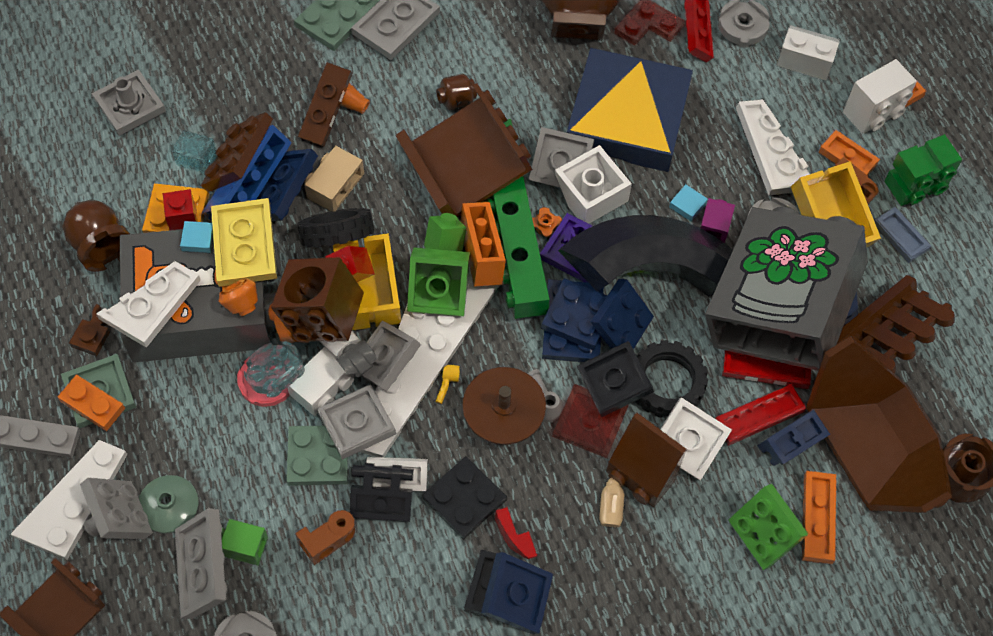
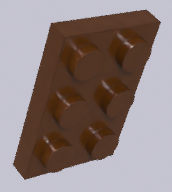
M264 112L257 116L252 115L240 124H233L226 132L227 138L225 142L216 150L214 162L205 170L204 175L206 176L200 186L207 192H211L242 179L273 118Z

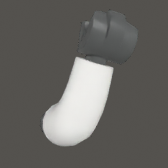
M353 331L349 341H320L338 357L336 361L347 375L355 374L359 378L374 367L375 353L364 339L360 341Z

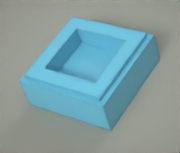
M685 185L670 202L669 207L689 221H692L707 204L708 198Z
M184 221L180 244L181 250L211 253L213 242L212 223Z

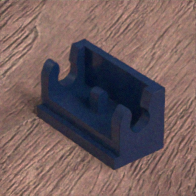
M813 409L757 446L761 452L768 451L772 456L770 460L772 466H776L779 463L783 465L829 436L830 433Z

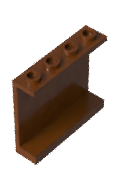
M478 83L474 84L473 87L480 97L479 99L412 141L405 130L395 135L442 214L450 213L459 217L462 212V203L482 202L533 170L528 162L531 155L523 143L518 146L516 141L520 138L511 125L508 127L504 125L508 121L500 107L493 108L492 105L496 103L488 89L483 92Z

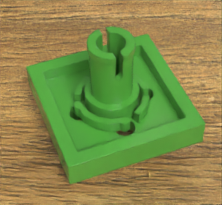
M773 484L764 486L728 519L763 570L774 565L808 535Z

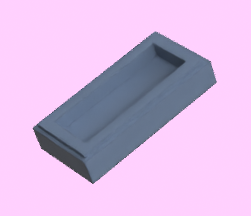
M896 207L874 220L877 229L908 263L930 250L931 245Z

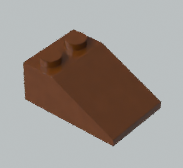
M636 412L612 454L606 472L609 474V478L619 482L621 487L624 485L631 490L638 502L644 505L648 503L654 508L674 484L687 449Z

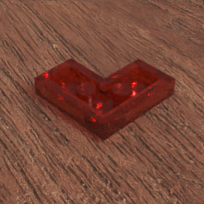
M640 0L617 25L614 34L636 46L645 34L651 30L671 42L685 26L686 20L651 0Z

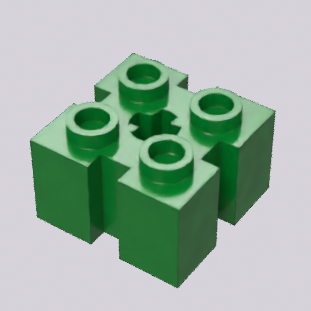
M944 134L926 141L925 145L919 148L916 145L898 152L892 164L895 169L888 172L884 182L900 206L908 203L915 205L924 200L925 194L937 196L944 193L949 188L948 185L956 175V170L963 159Z

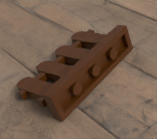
M906 275L843 326L837 343L852 336L895 374L896 366L893 359L896 357L903 360L914 358L916 350L913 343L916 340L921 343L933 342L935 340V329L933 326L935 324L942 327L952 326L955 323V314L952 311V305L937 303L930 299L929 293L924 290L920 293L917 292L916 279ZM914 311L927 319L921 321L910 313ZM895 327L907 335L903 338L892 332L891 329ZM875 343L887 350V352L882 354L870 346Z

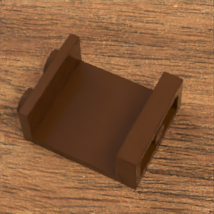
M54 558L51 564L57 570L16 611L7 605L0 612V617L20 636H76L105 606L99 598L103 593L91 581H88L86 584L78 579L81 573L70 562L67 561L63 565Z

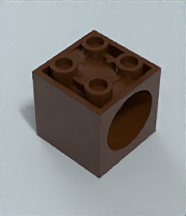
M340 257L288 259L271 308L297 342L349 341L364 292Z

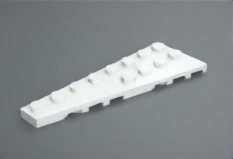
M469 267L464 316L408 312L406 306L398 329L415 338L422 345L387 392L378 386L375 390L396 429V435L360 451V453L374 457H385L400 435L406 422L417 410L425 394L429 392L440 372L443 371L472 325L480 317V313L493 298L499 285L474 286Z

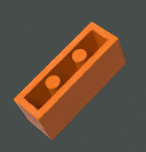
M490 202L462 203L460 221L467 227L464 247L466 252H470L469 267L474 286L502 285L506 260Z

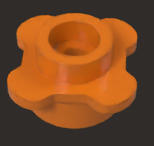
M543 207L539 209V214L533 217L532 220L537 233L544 237H550L561 223L562 218L553 215L549 208Z

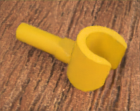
M446 365L444 367L441 388L436 398V403H443L449 387V381L459 382V366Z

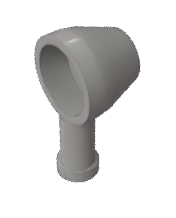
M539 369L528 372L527 374L533 377L542 388L545 400H552L555 403L552 406L546 404L543 421H556L563 413L561 398L556 393L547 391Z

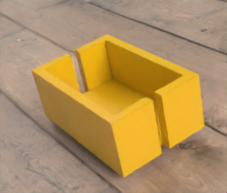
M851 161L828 168L825 172L822 170L800 177L791 186L801 215L826 220L833 216L848 218L857 225L864 226L866 247L873 245L881 239Z
M389 233L367 236L363 238L364 246L367 248L375 275L357 282L364 295L352 330L370 328V323L375 322L376 327L382 321L390 325L401 323ZM358 240L348 241L344 244H334L333 251L336 252L347 246L359 247Z

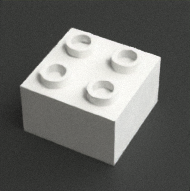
M895 59L854 83L843 113L862 134L871 129L876 131L884 125L885 121L890 118L895 120L905 112L906 103L912 97V91L917 81Z

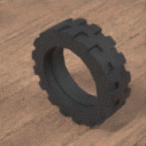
M366 208L329 211L324 214H316L313 217L304 218L297 223L301 245L305 247L344 244L348 241L365 238L369 234L374 233L371 211Z
M668 340L660 341V344H655V342L649 344L646 350L642 349L638 353L637 358L645 372L652 363L661 360L677 362L687 369L692 378V387L685 396L679 398L685 399L696 407L699 405L707 388L708 370L702 364V357L699 354L696 355L693 348L690 346L686 348L678 341L669 343ZM653 392L637 400L636 403H640L643 406L642 409L646 412L655 413L654 416L662 418L663 416H669L679 398H663Z

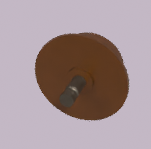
M497 367L482 372L471 381L463 397V413L468 426L480 438L494 444L508 445L526 440L539 429L546 412L545 396L537 381L524 371L510 367Z

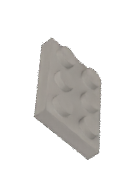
M380 0L351 27L352 35L392 60L440 13V6L431 0Z
M208 508L175 529L181 619H193L226 601L227 585L224 578L223 565L225 557L222 551V524L220 522L219 509Z

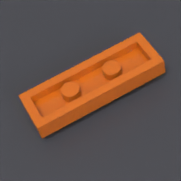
M806 471L804 474L803 527L808 535L802 540V561L833 564L835 561L836 474Z

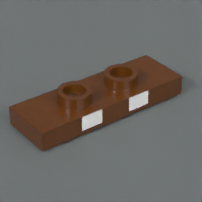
M326 62L299 132V138L323 147L325 146L351 80L352 71Z

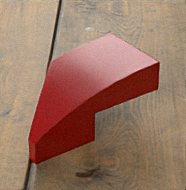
M508 507L496 510L495 521L509 548L528 560L537 557L529 531L517 535Z

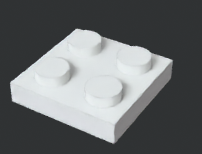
M679 398L660 429L687 449L680 468L698 480L702 479L732 429L683 398Z

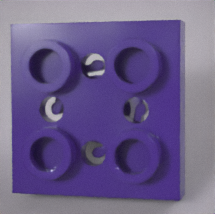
M567 213L541 251V260L583 282H587L558 250L573 237L592 227V225Z

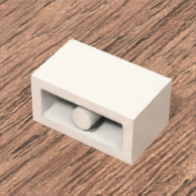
M326 347L316 354L287 383L289 395L314 416L318 413L317 408L333 402V397L340 390L346 391L352 385L355 377L354 374L347 375L336 361L338 357Z

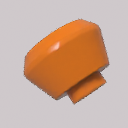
M248 278L234 282L219 293V303L232 314L239 313L240 316L249 314L255 310L254 304L258 301L256 283Z

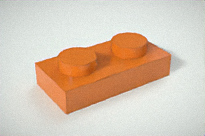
M837 130L823 143L819 150L820 154L835 164L843 157L846 158L867 176L880 161L875 155Z
M77 374L57 397L61 403L106 432L125 410L123 403Z

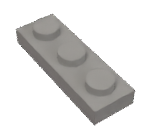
M0 415V447L73 458L80 435L79 427Z

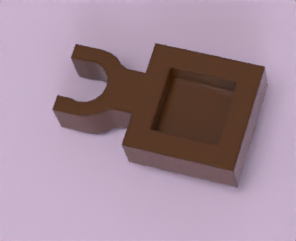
M95 305L91 321L82 319L69 342L72 348L94 356H98L110 334L109 329L104 327L106 323L99 320L96 314L102 310L100 305Z

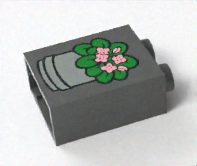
M752 207L705 313L713 347L819 371L825 352L837 344L868 263L864 226L857 225L852 220L841 216H833L827 220L803 216L788 207H777L773 210Z

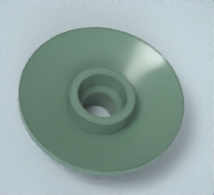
M175 475L154 479L146 485L139 496L151 530L159 533L175 532L176 528L195 517L199 505L198 494L194 486L188 480ZM164 497H171V501L168 504H161V500Z

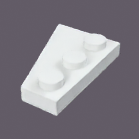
M175 261L146 280L144 286L132 294L128 292L119 298L120 302L108 310L104 308L96 314L99 320L147 348L201 281L200 276Z

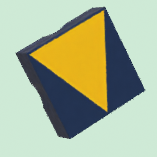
M590 48L567 133L594 139L592 149L600 145L611 158L669 172L693 70Z

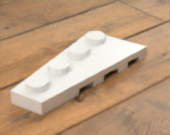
M764 100L739 102L736 110L768 195L793 193L791 186L800 177L810 174L807 171V163L803 158L799 159L792 149L794 144L790 138H786L779 130L781 125Z
M99 440L11 533L13 538L68 560L85 530L84 522L92 517L80 484L87 478L113 480L127 456L126 451Z

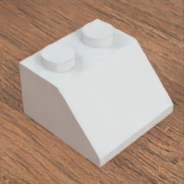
M790 25L777 66L827 80L839 45V39Z
M600 145L555 170L556 178L568 207L578 219L588 224L629 201L631 182Z

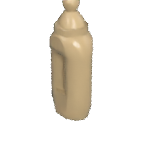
M610 478L601 492L599 519L602 526L620 527L623 521L624 491L619 482Z

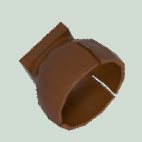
M542 0L553 16L551 37L602 40L606 18L619 4L620 0Z

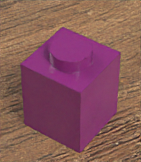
M708 198L700 228L725 243L735 205L724 200Z

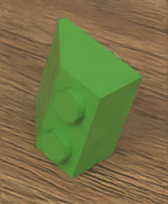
M414 247L410 256L407 311L464 316L470 252Z

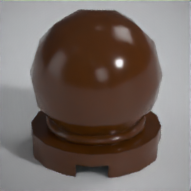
M93 199L77 202L66 212L62 226L66 241L77 251L78 260L86 270L92 272L106 270L105 265L116 258L120 262V235L130 234L124 226L120 225L118 216L106 203Z

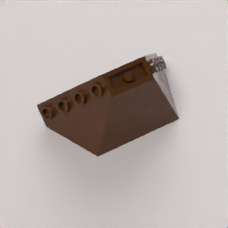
M852 336L838 342L834 347L826 351L806 409L808 412L814 409L830 433L825 440L870 511L925 513L946 504L952 498L941 436L910 387Z

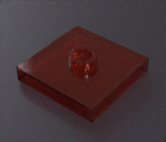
M574 384L552 437L608 458L629 405L601 417L588 389Z

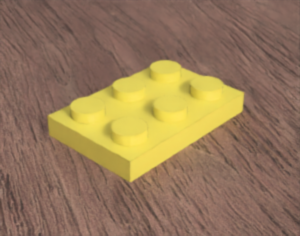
M269 198L211 206L218 286H228L245 278L254 282L277 279Z

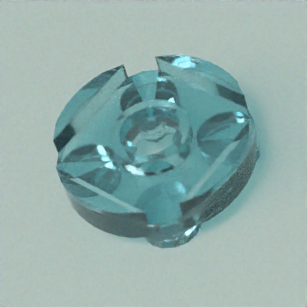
M281 341L282 345L273 346L272 343L266 344L257 349L246 362L248 369L247 373L244 371V377L255 392L266 394L271 398L276 397L282 390L289 387L297 378L304 374L305 367L303 366L302 356L292 343Z

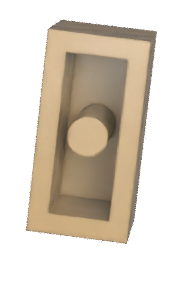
M335 146L330 153H326L323 156L320 166L314 173L311 172L307 176L304 184L307 198L329 211H336L364 175L363 160Z

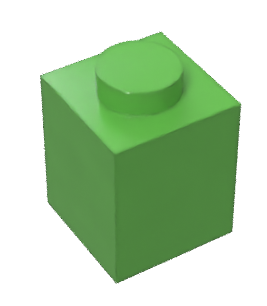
M443 213L441 216H429L424 247L427 249L462 251L467 227L455 215L450 213Z
M229 519L226 528H222L221 533L224 557L258 566L268 539L265 528Z

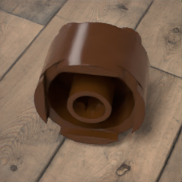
M969 433L960 434L952 438L943 448L952 494L950 499L954 502L977 501L993 488V442L984 437L981 439Z

